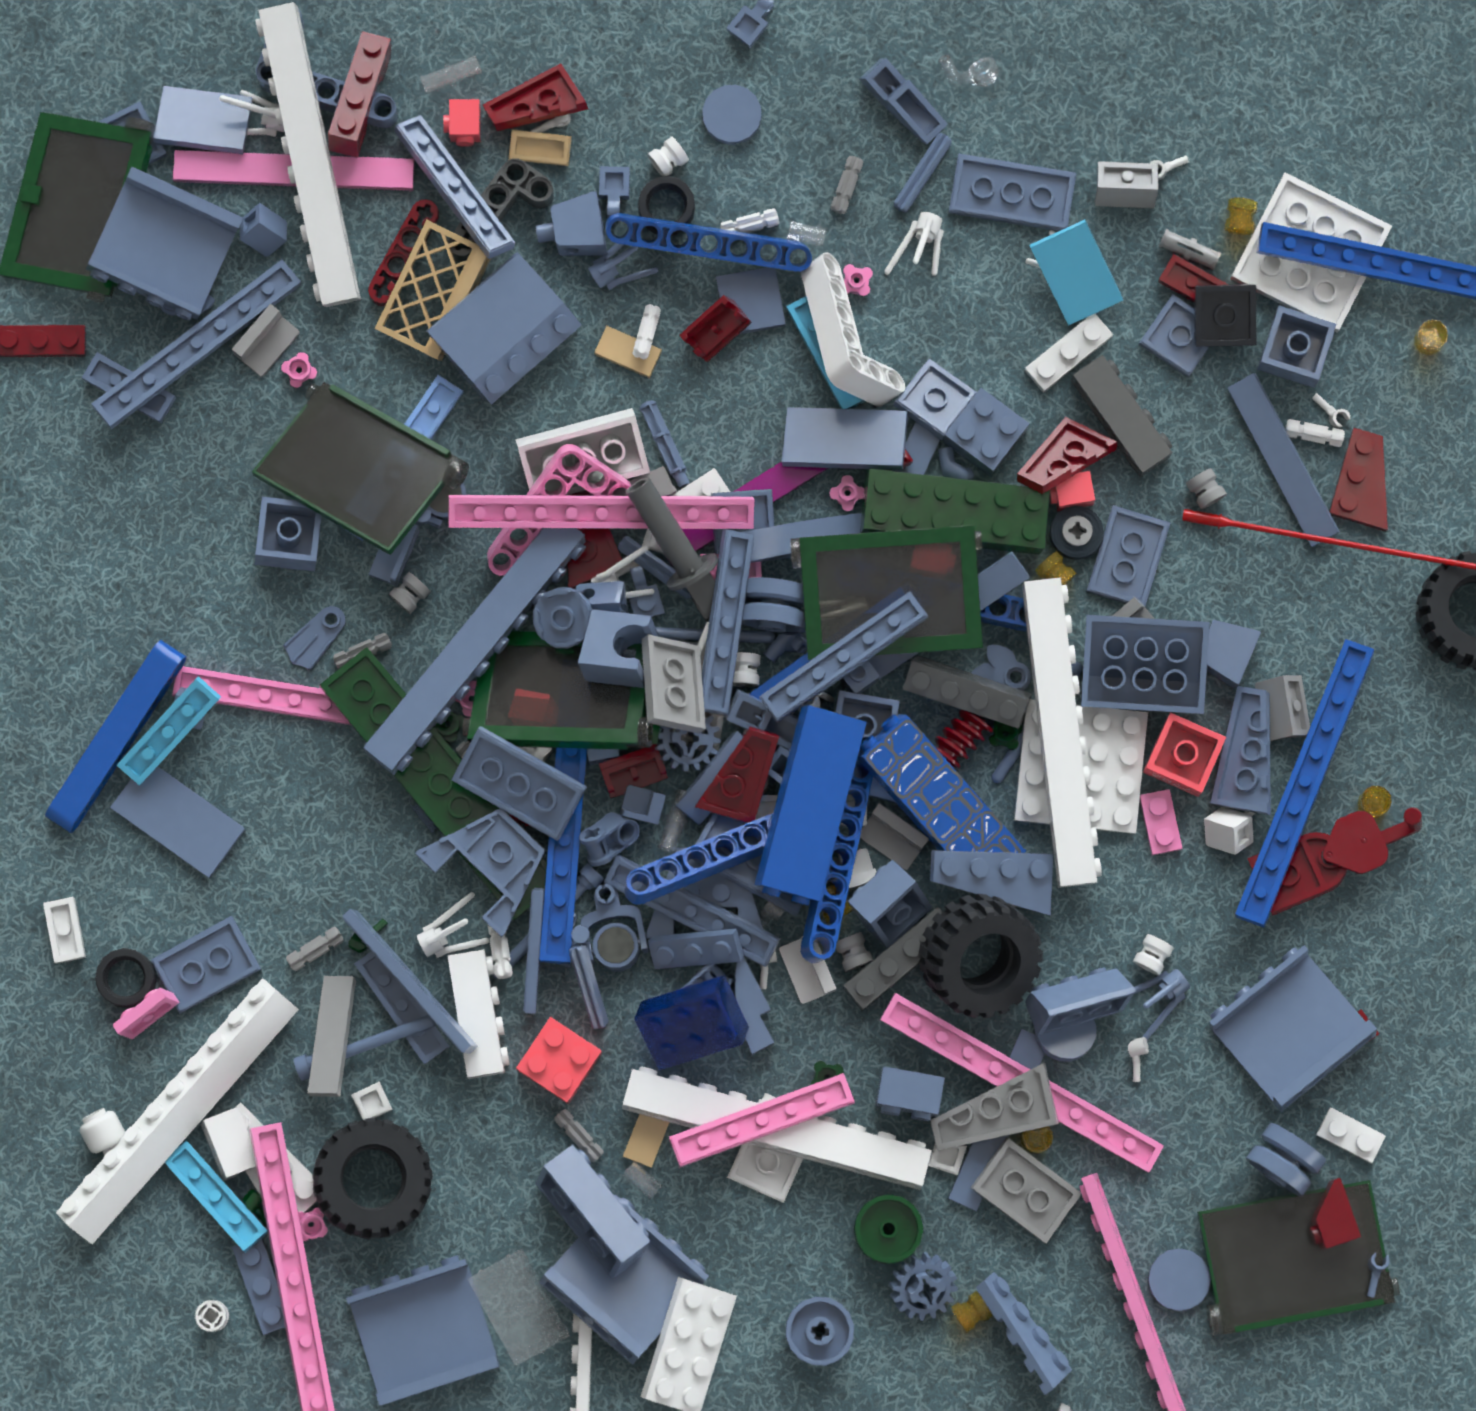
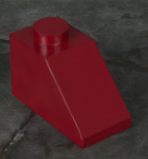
M1341 1177L1328 1182L1311 1218L1313 1226L1309 1228L1310 1235L1314 1244L1320 1245L1321 1250L1361 1237Z

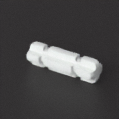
M775 209L763 211L764 213L761 215L758 212L736 218L735 222H732V220L722 222L720 229L751 233L762 230L764 226H767V228L777 226L779 224V217Z
M651 304L645 306L633 349V355L637 358L646 359L649 356L661 312L658 306Z
M1289 419L1285 426L1291 438L1297 439V436H1301V440L1325 444L1326 441L1329 442L1330 446L1341 447L1344 441L1345 433L1342 429L1332 428V430H1328V426L1304 422L1303 425L1300 424V421Z
M487 925L489 935H491L490 946L492 959L495 961V976L498 979L510 978L513 972L512 965L509 963L511 959L508 939L505 935L501 938Z

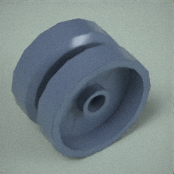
M748 578L745 598L751 601V603L744 605L742 625L780 633L805 632V613L797 609L804 607L803 584L775 578Z
M1270 1122L1261 1136L1264 1143L1272 1150L1261 1145H1254L1246 1160L1276 1185L1285 1188L1297 1196L1303 1197L1311 1182L1309 1177L1300 1169L1311 1174H1318L1326 1163V1159L1293 1133Z
M813 1297L802 1301L791 1311L786 1322L785 1337L790 1350L798 1359L811 1365H828L838 1361L848 1352L854 1340V1324L850 1313L841 1303L828 1297ZM822 1325L825 1328L824 1336L816 1337L813 1333L814 1327Z

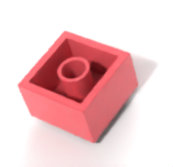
M1170 712L1166 717L1143 773L1199 797L1205 788L1226 737Z
M550 1017L516 1067V1070L569 1104L602 1055V1050Z

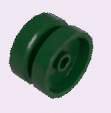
M888 1194L875 1197L863 1205L856 1216L853 1230L856 1244L864 1255L875 1262L891 1264L901 1262L915 1252L921 1243L923 1224L921 1215L912 1203L903 1197ZM891 1223L895 1229H893L894 1233L892 1235H886L883 1232L884 1224Z

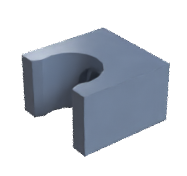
M592 609L578 660L585 681L644 688V671L640 661L636 658H625L621 655L629 646L642 643L641 639L646 635L658 636L652 617Z

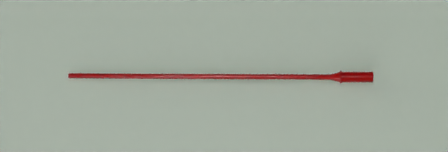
M1184 509L1182 521L1215 526L1218 529L1220 527L1232 526L1476 570L1475 563L1233 521L1222 516V514L1217 515Z

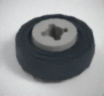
M1076 505L1066 507L1057 513L1051 522L1049 536L1051 544L1057 553L1067 559L1081 560L1097 552L1103 541L1104 529L1102 521L1095 512L1087 507Z

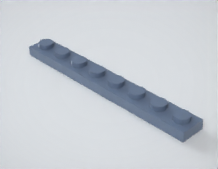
M280 260L91 403L93 409L108 427L113 429L258 319L269 304L275 306L300 287L301 281L287 264Z

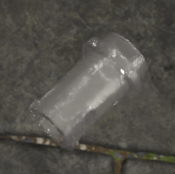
M791 221L787 240L813 244V247L817 248V245H824L826 229L821 228L820 224L815 227Z
M633 1161L622 1174L626 1178L625 1182L628 1183L630 1181L650 1200L663 1184L659 1183L642 1168V1163L638 1165Z

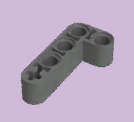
M513 158L504 163L483 191L481 197L501 222L519 197L532 207L544 209L552 203L554 192L552 183L547 177L526 162ZM513 170H520L524 173L523 177L518 181L510 180L508 175ZM537 187H544L548 190L547 195L542 198L534 197L532 192ZM497 193L503 194L506 197V200L499 205L493 204L490 201L491 197ZM460 222L453 233L468 239L466 228ZM470 236L468 240L476 243L474 239ZM449 238L448 242L450 244L456 242V240ZM457 246L451 248L454 260L458 262L466 261L472 250L470 247L467 250L462 248L460 251H458Z

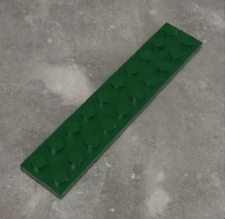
M367 647L319 685L366 743L407 695ZM433 727L430 731L432 737L423 748L417 747L410 755L413 757V760L403 772L398 770L394 777L445 837L499 809V807L451 781L461 759ZM457 851L498 901L503 894ZM543 857L512 918L514 921L530 908L531 891L535 887L545 888L547 862Z

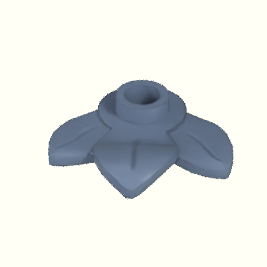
M988 645L987 657L989 663H984L971 672L972 674L1022 691L1028 687L1031 681V673L1028 667L1023 663L1017 662L1014 653L1010 649L1000 645ZM1012 672H1019L1022 677L1021 681L1013 683L1010 680V674Z

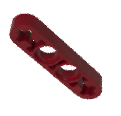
M422 199L413 205L374 275L368 291L372 302L376 305L385 306L396 285L390 280L387 286L390 294L377 298L378 294L375 288H382L386 282V278L381 277L382 274L385 273L386 276L393 280H398L401 272L392 273L388 269L389 262L394 258H399L406 264L413 247H406L403 244V237L410 232L416 233L419 236L421 229L417 226L410 225L411 222L417 225L420 221L419 209L424 211L428 207L432 215L431 219L426 217L423 220L422 228L426 220L437 224L439 212L436 204L431 200ZM430 229L428 236L426 238V242L430 234L432 233L433 229Z

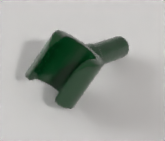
M382 918L373 928L378 933L388 923ZM354 933L349 940L348 947L357 953H362L367 949V945Z
M251 1188L243 1197V1202L251 1212L259 1217L267 1228L265 1213L259 1207L263 1203L262 1196Z

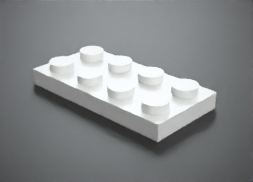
M678 1277L641 1398L682 1411H701L736 1301V1295Z

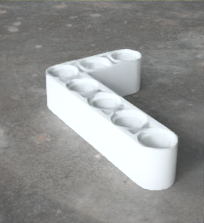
M823 253L813 260L806 270L801 271V277L826 374L831 383L837 388L877 407H881L905 391L904 380L894 369L863 355L840 265L830 253Z

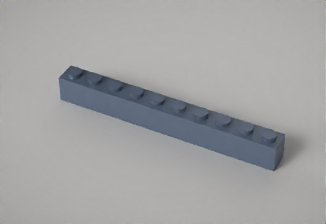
M543 528L366 743L363 749L369 757L393 776L398 770L403 772L413 760V757L410 755L417 747L423 748L432 737V733H430L432 728L437 723L441 725L446 721L452 712L449 709L456 699L461 701L471 689V686L468 684L475 676L480 678L490 666L488 660L495 652L500 654L509 643L507 638L514 629L518 631L522 628L529 618L526 615L533 605L535 606L538 603L540 597L546 592L545 590L552 582L557 584L563 578L567 571L564 567L571 559L576 561L586 548L584 545L585 535L577 528Z

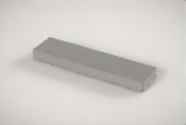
M324 976L307 1092L310 1096L340 1097L356 986V979L353 976Z

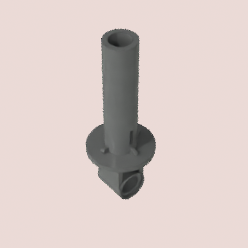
M643 478L632 484L626 490V493L676 571L667 581V587L671 591L686 587L693 603L707 622L710 619L715 580L710 571L717 565L718 557L714 553L700 557L697 555L650 478Z

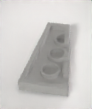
M1045 1063L931 1120L937 1151L1059 1124Z

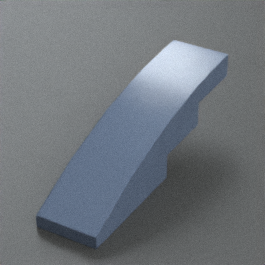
M862 513L806 520L742 532L754 535L751 563L800 557V537L860 533Z

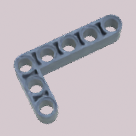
M299 9L302 28L304 29V21L302 18L301 11ZM261 52L256 67V76L261 88L271 93L269 81L264 80L263 76L266 72L272 70L271 66L266 67ZM312 71L320 109L335 113L345 82ZM327 88L335 91L334 95L329 99H323L319 96L321 91ZM375 92L367 124L380 128H389L398 119L395 101L388 95ZM383 106L392 109L391 113L385 117H380L376 114L377 110Z

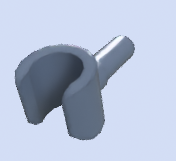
M1376 1252L1368 1260L1371 1279L1367 1296L1372 1298L1375 1297L1381 1272L1389 1265V1257L1387 1255L1383 1259V1266L1376 1265L1374 1261Z

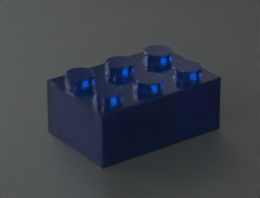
M725 975L641 1001L634 1017L659 1071L743 1045L749 1029Z

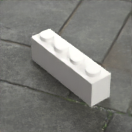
M485 950L448 955L458 1024L478 1046L471 1054L463 1053L467 1078L473 1079L505 1073L504 1066L510 1065L507 1047L501 1048L499 1036L505 1035L502 1016L496 1017L494 1005L500 1004L497 986L491 987L489 975L495 974L492 956L486 957Z

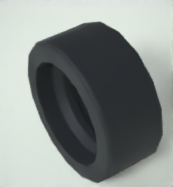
M671 176L657 177L648 182L641 190L638 200L639 216L653 218L649 211L650 199L656 192L669 189L677 192L684 201L683 214L674 222L685 224L692 222L695 213L694 195L689 186L679 178ZM646 226L652 233L657 234V229L654 226ZM677 230L673 232L671 236L677 235L682 231Z
M122 948L111 951L103 957L97 967L95 981L98 991L105 1000L117 1007L131 1008L141 1003L145 995L155 989L156 974L154 966L146 956L136 950ZM119 961H134L143 970V985L133 995L120 996L109 987V971Z

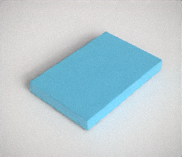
M1085 219L1030 244V248L1068 326L1123 301L1119 288Z

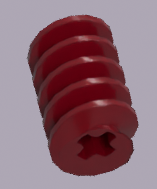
M962 709L959 711L961 720L957 718L951 720L953 729L944 727L942 730L945 738L936 736L934 739L937 745L936 749L951 766L958 769L961 766L957 758L961 757L966 760L969 758L965 749L977 750L973 740L985 741L981 731L993 732L991 726L979 715Z

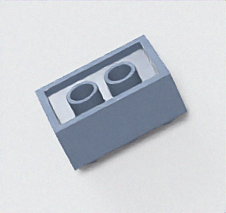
M1099 968L1091 971L1088 974L1089 976L1078 979L1077 976L1067 977L1061 980L1058 985L1049 986L1048 983L1038 985L1031 990L1032 992H1030L1025 1003L1038 1036L1123 1012L1135 994L1133 985L1117 968L1106 971V968Z

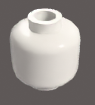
M101 1108L82 1119L84 1124L80 1127V1133L91 1153L103 1152L105 1155L125 1134V1130L114 1111H105L104 1108Z

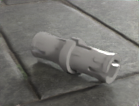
M1166 229L1159 244V247L1183 256V259L1187 262L1190 259L1212 270L1215 269L1221 252L1197 243V239L1193 237L1190 240ZM1177 244H1181V245H1183V246H1185V247H1188L1189 249H1192V250H1194V251H1197V252H1199V253H1201V254H1203V255H1199V254H1197V253H1195V252H1192L1191 250H1188V249H1185V248H1183V247H1181V246H1178Z

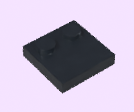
M1255 284L1194 285L1196 347L1256 345Z

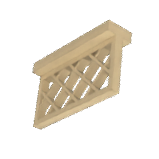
M426 220L374 329L442 361L445 354L430 337L426 346L415 342L412 329L426 324L428 328H431V322L439 321L479 285L491 258L488 259L476 243ZM430 229L441 233L444 246L429 251L426 238ZM447 236L456 240V242L449 244ZM464 244L472 248L466 261L455 263L451 251L452 247ZM423 246L425 253L419 254ZM447 250L452 266L436 271L431 255ZM427 257L432 273L416 278L412 268L415 261ZM464 266L459 275L457 268ZM453 270L457 282L454 288L443 291L437 275ZM410 273L412 280L405 282ZM434 277L439 293L423 298L418 282ZM414 284L419 300L403 305L399 295L402 288ZM451 293L450 296H449V298H448V300H447V302H446V299H445V296H444V295H447V294ZM440 297L444 307L441 315L429 318L424 302ZM397 300L399 307L393 309V306ZM420 304L425 320L410 325L404 309ZM400 311L406 327L396 331L385 327L384 325L389 315ZM407 331L409 338L401 335L400 333Z

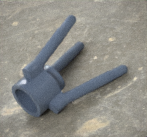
M616 243L607 251L608 255H602L593 261L594 265L589 267L588 270L600 289L607 286L611 290L617 285L658 272V268L654 267L615 279L614 277L619 274L615 265L638 250V247L632 246L611 260L609 258L623 246V244Z
M1174 969L1170 973L1164 971L1159 976L1134 987L1136 994L1161 982L1158 985L1160 991L1143 1004L1145 1009L1163 997L1167 1000L1172 999L1142 1036L1146 1040L1156 1031L1176 1005L1186 998L1184 992L1190 989V984L1178 969Z

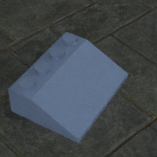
M516 252L426 332L481 399L492 405L575 332L581 324L563 301L523 257Z
M1087 615L1081 707L1204 714L1210 622Z

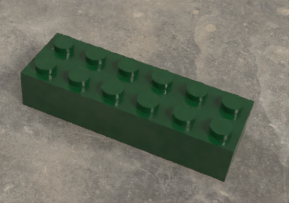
M869 469L865 475L860 533L974 525L976 548L1040 555L1045 549L1050 490L1041 494L1026 486ZM960 542L943 543L948 545L960 546Z

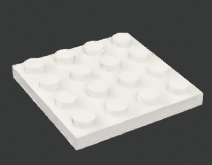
M1284 173L1230 279L1239 284H1255L1257 293L1289 309L1335 323V332L1338 333L1366 276L1257 254L1256 250L1261 224L1267 222L1381 247L1392 226Z
M1030 699L1023 724L1014 821L1050 825L1036 701ZM1081 707L1083 724H1078L1080 737L1085 736L1087 754L1082 755L1083 767H1089L1090 785H1086L1087 797H1092L1094 805V815L1089 816L1091 828L1095 827L1096 830L1136 834L1148 712Z

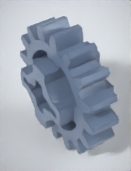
M708 716L705 718L706 734L688 731V735L693 736V742H688L687 747L686 742L681 741V735L687 734V731L679 729L669 731L670 727L660 726V729H662L658 735L660 744L654 747L655 750L664 751L660 759L662 761L671 759L670 768L672 769L681 764V770L684 772L688 771L689 764H691L694 770L700 769V761L706 765L710 764L708 754L717 755L718 751L713 748V744L721 742V739L714 737V733L719 731L720 728L711 727L710 725L714 717ZM669 743H673L678 749L679 757L673 753ZM700 745H705L702 752L698 756L692 758V756H694V750L697 749Z
M923 1252L921 1259H917L912 1254L909 1264L901 1261L903 1269L892 1272L897 1281L889 1282L893 1290L890 1296L894 1302H897L895 1305L899 1311H905L908 1318H912L916 1313L920 1321L924 1320L927 1313L933 1319L936 1318V1310L938 1309L945 1313L947 1311L944 1306L945 1302H954L950 1292L958 1291V1287L953 1282L957 1277L951 1270L948 1262H942V1259L937 1254L931 1259L927 1252Z

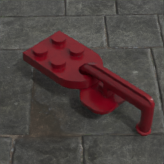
M1415 807L1408 808L1404 813V822L1382 831L1379 830L1371 814L1365 811H1356L1339 818L1335 822L1330 835L1320 832L1302 835L1271 910V915H1276L1333 891L1342 883L1347 870L1357 874H1365L1383 866L1388 859V844L1415 834L1422 829L1420 810ZM1259 854L1247 858L1252 871Z

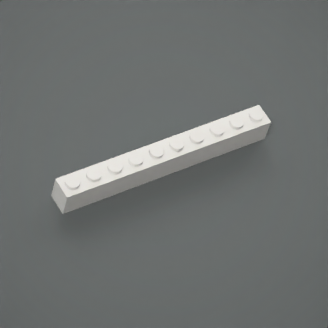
M292 2L259 10L260 19H256V26L259 36H264L267 47L262 49V54L266 67L271 66L273 77L268 78L272 96L277 95L279 107H275V114L278 125L284 126L286 135L281 137V142L285 155L290 154L292 166L287 167L291 184L296 183L298 195L294 196L297 213L303 214L305 224L300 225V230L304 243L309 242L311 254H307V262L310 272H315L317 283L313 284L316 301H321L325 307H331L361 300L298 6Z
M1061 578L1024 581L1022 592L1057 886L1061 888L1097 883V877L1101 876V863L1099 858H1094L1093 846H1098L1096 828H1091L1089 816L1094 815V805L1092 797H1087L1086 785H1090L1089 767H1083L1082 755L1087 754L1085 736L1080 737L1078 724H1083V713L1081 706H1076L1075 694H1079L1078 676H1072L1071 664L1076 663L1074 645L1069 646L1068 633H1072L1071 616L1065 615L1064 603L1069 602L1067 585L1061 584Z
M262 978L250 990L249 994L237 1008L231 1011L222 1025L209 1036L207 1042L188 1060L177 1076L167 1084L155 1101L146 1108L140 1118L126 1130L121 1140L105 1154L102 1161L84 1178L72 1195L63 1202L56 1214L71 1229L93 1244L299 1009Z
M640 1067L639 1070L632 1069L622 1109L685 1127L695 1128L769 1100L759 1099L758 1103L746 1100L747 1095L739 1092L729 1091L728 1095L716 1092L717 1087L710 1084L699 1083V1086L687 1084V1079L683 1077L669 1075L668 1079L657 1076V1071L654 1069ZM823 1115L819 1116L818 1119L814 1118L748 1142V1144L917 1190H921L932 1152V1150L926 1149V1144L916 1140H908V1143L896 1140L895 1135L886 1132H878V1135L867 1133L866 1128L861 1125L849 1123L848 1127L836 1124V1119Z

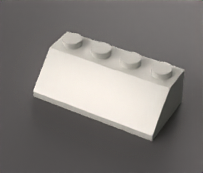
M632 408L515 439L529 490L556 451L565 444L578 446L626 479L650 473L636 416ZM573 454L566 455L562 460V464L571 467L577 463L578 457ZM593 471L588 475L587 480L591 483H597L602 479L603 474L599 471ZM557 479L548 480L545 484V489L555 491L560 487L561 482ZM574 482L566 495L581 492L585 489Z

